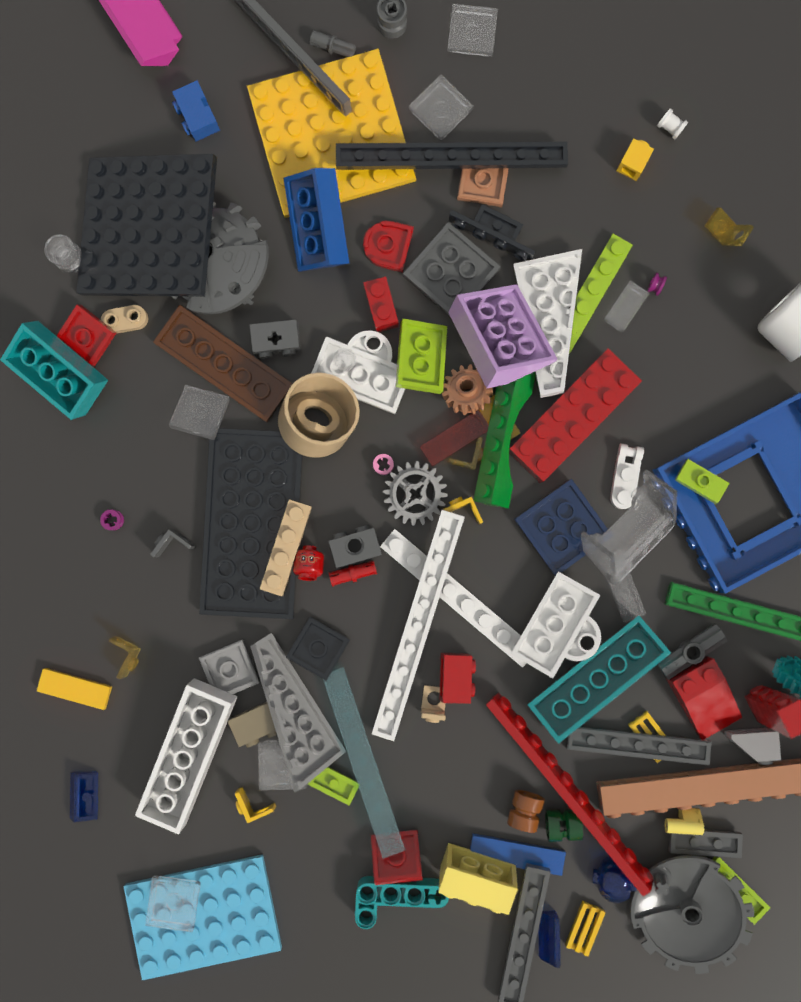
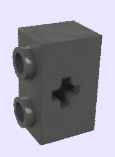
M296 319L250 324L252 352L255 356H259L260 359L273 358V354H282L285 357L294 356L296 352L301 351L299 324ZM275 336H278L280 339L277 345H274L272 342Z

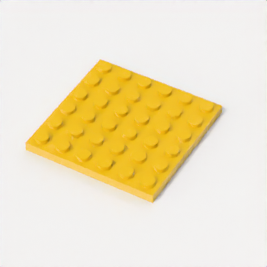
M379 49L319 65L330 79L350 98L352 112L347 116H344L302 71L247 86L284 218L289 217L283 178L313 168H335L336 170V143H406ZM414 169L336 170L340 203L416 182Z

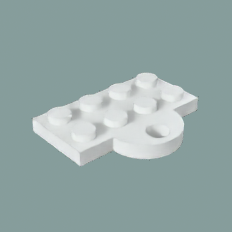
M362 331L352 337L348 345L329 337L325 338L312 373H327L340 378L351 387L357 400L392 414H396L405 391L404 388L395 387L397 364L391 362V345L388 339L381 333ZM371 338H377L380 341V346L375 350L369 349L367 346V342Z
M558 572L511 654L551 678H554L565 658L571 661H583L592 657L600 646L601 632L597 623L589 615L600 595ZM585 636L593 638L595 642L594 647L590 650H585L580 645L581 639Z

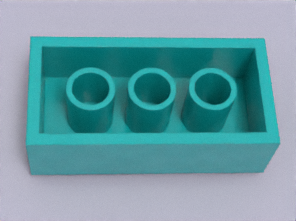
M39 321L22 323L0 361L70 420L85 416L108 382L106 377Z

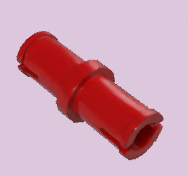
M371 560L354 566L349 564L347 568L328 572L332 587H334L335 585L349 581L354 583L357 582V579L376 575L377 571L374 561Z

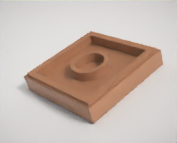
M509 168L462 169L457 200L502 207Z

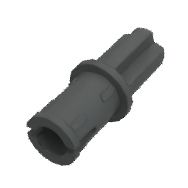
M313 30L311 34L310 45L325 49L329 54L334 52L346 57H352L355 54L356 46L337 39L336 35L330 36Z

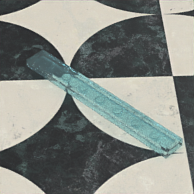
M344 667L334 670L328 680H323L382 858L384 859L405 851Z

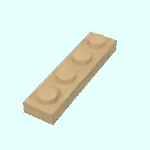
M292 500L288 501L260 590L279 596L284 595L296 553L312 509L311 506Z

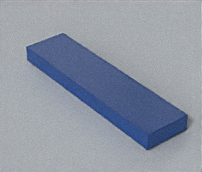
M472 833L470 851L514 864L516 868L525 869L526 863L550 868V874L562 876L566 855L565 850Z

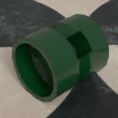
M559 809L545 811L548 842H561L563 838H567L568 841L583 840V823L572 809H566L564 813H561ZM559 821H563L564 830H560Z

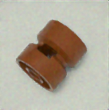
M515 790L512 805L515 808L510 810L507 824L520 831L536 833L540 821L536 814H539L543 809L545 799L529 791Z

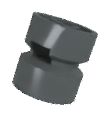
M379 0L377 5L378 29L384 37L395 39L402 36L407 28V4L405 0Z

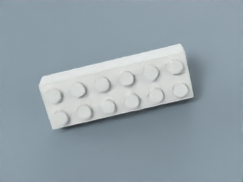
M195 678L186 685L135 816L180 834L187 824L238 696Z

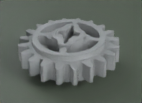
M415 461L414 467L411 468L409 462H406V469L403 470L400 466H397L399 473L390 472L389 474L393 480H385V483L390 488L383 490V493L389 494V497L384 499V503H392L387 510L389 512L396 510L394 514L395 519L402 515L403 524L410 518L412 526L415 525L416 519H419L421 524L424 525L425 517L433 521L432 512L440 515V511L437 508L438 505H446L440 498L447 497L448 494L441 492V489H444L447 485L444 483L439 484L443 476H434L436 468L427 471L428 463H424L422 468H420L419 462ZM413 474H419L423 476L420 480L414 483H410L404 479L405 477ZM430 482L433 486L432 501L426 496V488ZM398 485L405 493L400 505L396 497ZM412 488L414 490L420 488L418 491L420 496L418 498L415 496L410 498L412 494L409 491ZM414 504H421L426 507L423 510L414 512L407 510Z

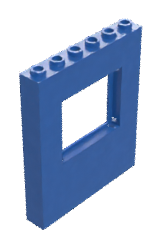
M801 392L652 470L655 484L664 491L665 503L669 508H673L676 514L675 521L681 529L684 528L688 536L686 541L692 550L695 549L698 554V564L703 570L707 571L710 577L708 582L714 591L726 594L801 554ZM758 453L792 517L737 546L714 503L675 481L676 476L687 459L717 475Z

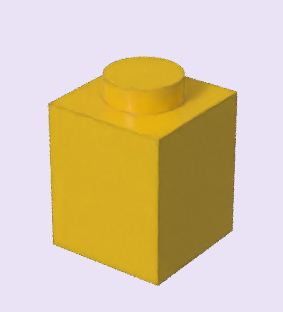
M633 138L616 171L637 181L654 149L647 142Z

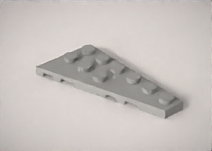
M270 633L250 647L293 790L296 792L342 756L346 750L290 661L286 658L278 642Z

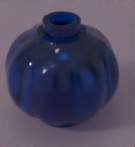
M610 856L602 860L598 869H593V884H597L600 894L607 901L622 903L630 898V891L636 892V887Z

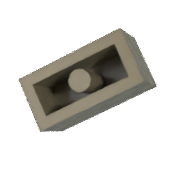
M267 702L235 715L228 720L238 747L246 745L249 748L259 743V738L265 735L268 738L277 735Z

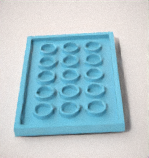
M263 854L130 882L123 886L142 980L273 953L282 949Z

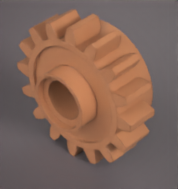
M469 364L468 369H464L461 365L458 372L452 369L453 376H445L447 384L443 385L442 395L444 400H446L447 407L453 406L455 413L460 411L463 412V415L467 413H473L474 415L480 409L483 411L484 405L491 402L489 396L494 394L493 388H486L477 368L473 370L472 364Z

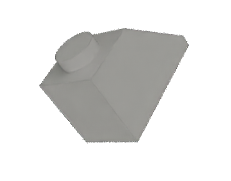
M769 727L724 730V735L750 758L757 761L758 764L771 765L773 761L781 760L779 732Z

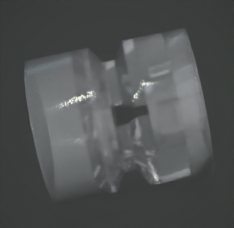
M58 234L49 238L44 248L45 256L48 260L64 272L72 273L79 270L82 256L81 248L65 235Z

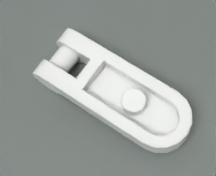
M622 443L619 445L610 494V501L617 509H627L634 504L644 447L636 446L631 448L627 444ZM626 456L633 457L632 464L625 463Z

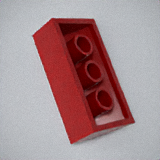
M763 685L751 689L750 694L744 696L757 722L791 739L801 734V698L766 686L763 687Z

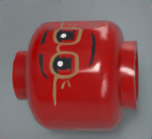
M303 546V549L298 550L296 553L293 573L298 576L299 580H317V577L323 574L324 555L322 552L317 551L315 546Z

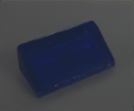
M71 772L70 819L73 822L98 819V772Z
M555 910L542 911L538 929L539 957L544 962L560 968V919Z

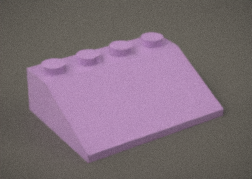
M517 284L456 296L448 313L486 388L511 383L557 361L554 351Z

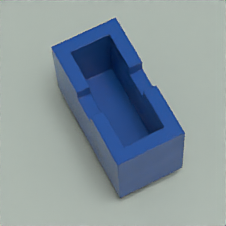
M198 80L172 91L176 99L172 103L177 114H183L185 121L181 123L187 135L192 134L195 141H198L220 131Z

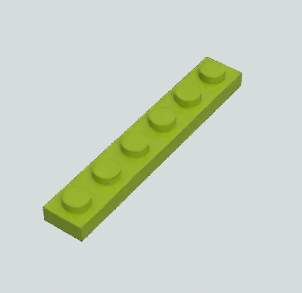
M612 234L576 296L569 354L633 246L615 234Z

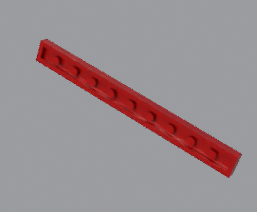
M499 692L494 695L486 704L489 710L640 894L644 897L650 893L654 882L650 871L646 867H642L637 861L635 853L623 844L618 832L609 827L605 822L603 814L590 804L585 792L576 787L571 775L562 770L558 765L556 757L543 747L541 739L529 730L524 718L515 713L511 708L509 700L501 696Z

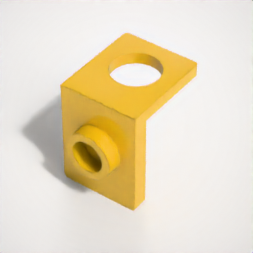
M462 497L456 498L449 502V507L443 509L452 512L469 504L478 524L483 523L472 497L465 500Z
M243 787L238 788L235 792L237 810L240 815H244L247 823L274 812L276 804L273 803L253 812Z

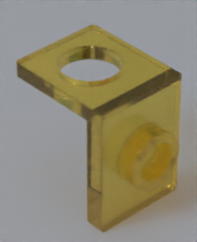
M721 207L716 208L705 225L712 235L724 246H742L754 229L752 225H736ZM744 231L740 238L734 240V237L739 232Z
M483 437L477 438L471 463L449 458L448 464L475 470L477 461L481 462L484 448H481Z
M115 636L110 638L109 642L129 652L117 675V678L123 679L127 677L129 671L133 672L139 662L137 656L141 648Z

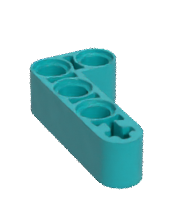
M364 876L357 884L355 921L360 928L370 929L376 923L377 906L442 908L448 903L449 898L441 893L440 896H435L436 890H439V879L422 878L423 880L375 885L374 876ZM369 886L373 889V892L371 894H364L361 889ZM393 887L397 892L394 895H388L385 889ZM412 888H416L421 893L417 896H411L408 892ZM425 889H428V896H425ZM367 910L372 913V916L364 918L360 913Z

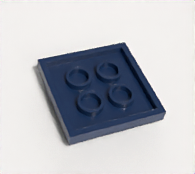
M572 479L514 519L554 576L558 572L561 573L613 536Z

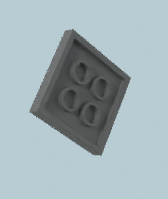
M448 222L406 269L403 276L449 315L448 312L457 295L481 291L500 270L501 266Z

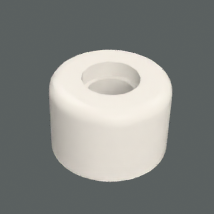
M801 282L758 324V331L790 362L801 356Z

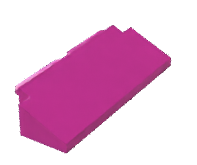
M99 0L141 66H168L179 51L177 44L181 40L182 35L159 0Z

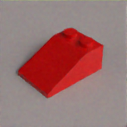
M704 656L700 663L692 664L670 680H667L700 739L704 740L742 718L729 685L714 658Z

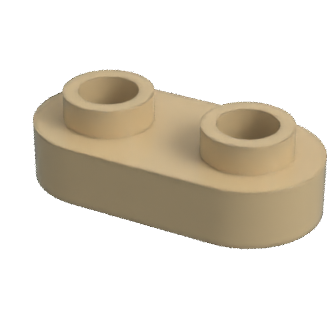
M131 305L105 311L101 316V321L118 334L144 328L148 323V314L142 307ZM134 313H138V317L136 320L131 319V316ZM111 317H115V322L113 324H109V319Z

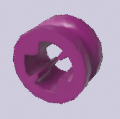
M656 272L648 286L647 292L654 291L655 295L658 296L665 285L667 276L660 277L659 273Z
M107 510L101 515L100 523L107 530H118L124 524V516L120 511ZM110 514L113 517H117V522H114V526L107 522V518H111Z

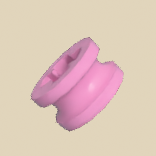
M380 454L376 456L373 461L375 472L380 475H387L393 470L394 462L389 455ZM383 458L388 460L387 464L390 467L388 470L384 468V471H381L377 462L380 459L383 461Z

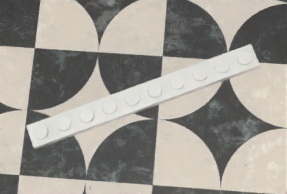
M443 509L441 511L372 731L373 735L391 741L395 740L465 516Z

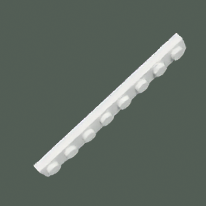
M394 529L380 547L420 580L427 556ZM447 573L440 598L523 668L526 662L511 654L521 635Z

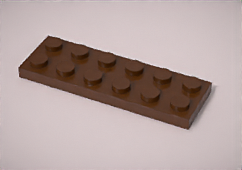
M181 305L178 306L153 341L158 347L265 422L269 421L293 385Z

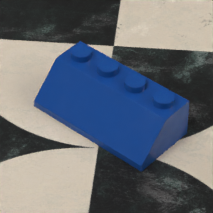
M313 168L284 177L298 272L349 264L335 168Z

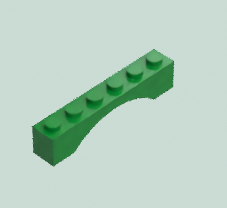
M535 372L511 383L496 387L473 500L475 502L509 509L513 490L509 467L511 434L519 411L532 395L536 377Z

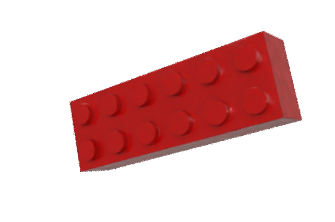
M608 348L509 449V454L539 483L544 482L642 380Z

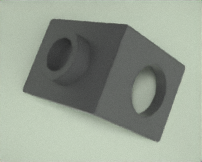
M169 529L166 534L162 533L154 543L156 547L150 555L153 558L160 557L173 538L189 549H194L196 546L175 530Z

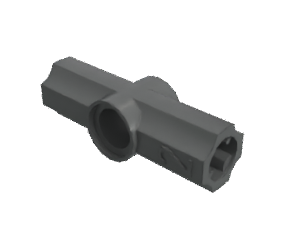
M714 623L692 639L683 641L677 649L672 651L657 666L667 680H670L692 664L700 663L704 656L727 642L726 636ZM695 646L696 654L693 657H687V649Z

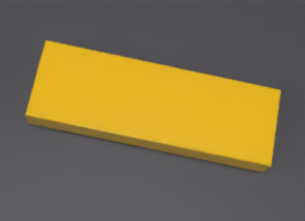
M43 668L37 692L105 710L112 686L49 668Z

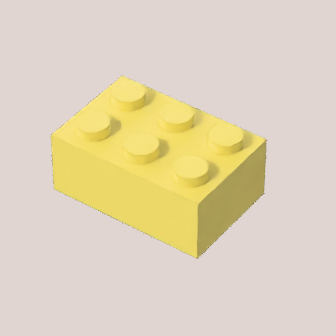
M448 843L440 866L438 893L443 894L447 898H457L466 901L473 906L479 905L488 908L495 913L509 915L518 890L516 865Z

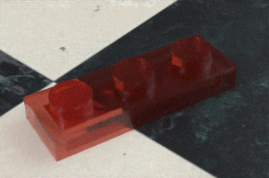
M478 410L476 414H470L420 446V449L433 467L488 431L489 424L480 410Z

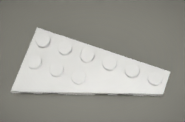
M582 249L514 263L517 285L557 357L556 362L535 371L541 398L564 393Z

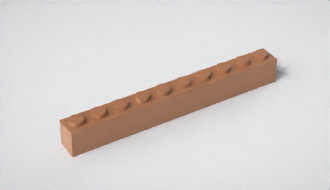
M801 758L773 761L771 765L752 763L598 781L596 784L599 809L608 818H619L624 813L643 815L645 811L650 810L663 813L667 812L668 808L676 807L679 810H688L693 805L713 807L715 803L719 802L737 804L739 800L744 799L757 802L761 801L762 797L771 796L773 799H783L787 794L801 796Z

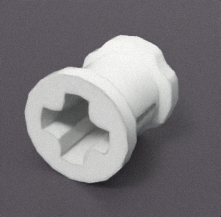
M670 108L657 127H663L673 135L672 138L675 140L688 124V121H682L673 114V110Z

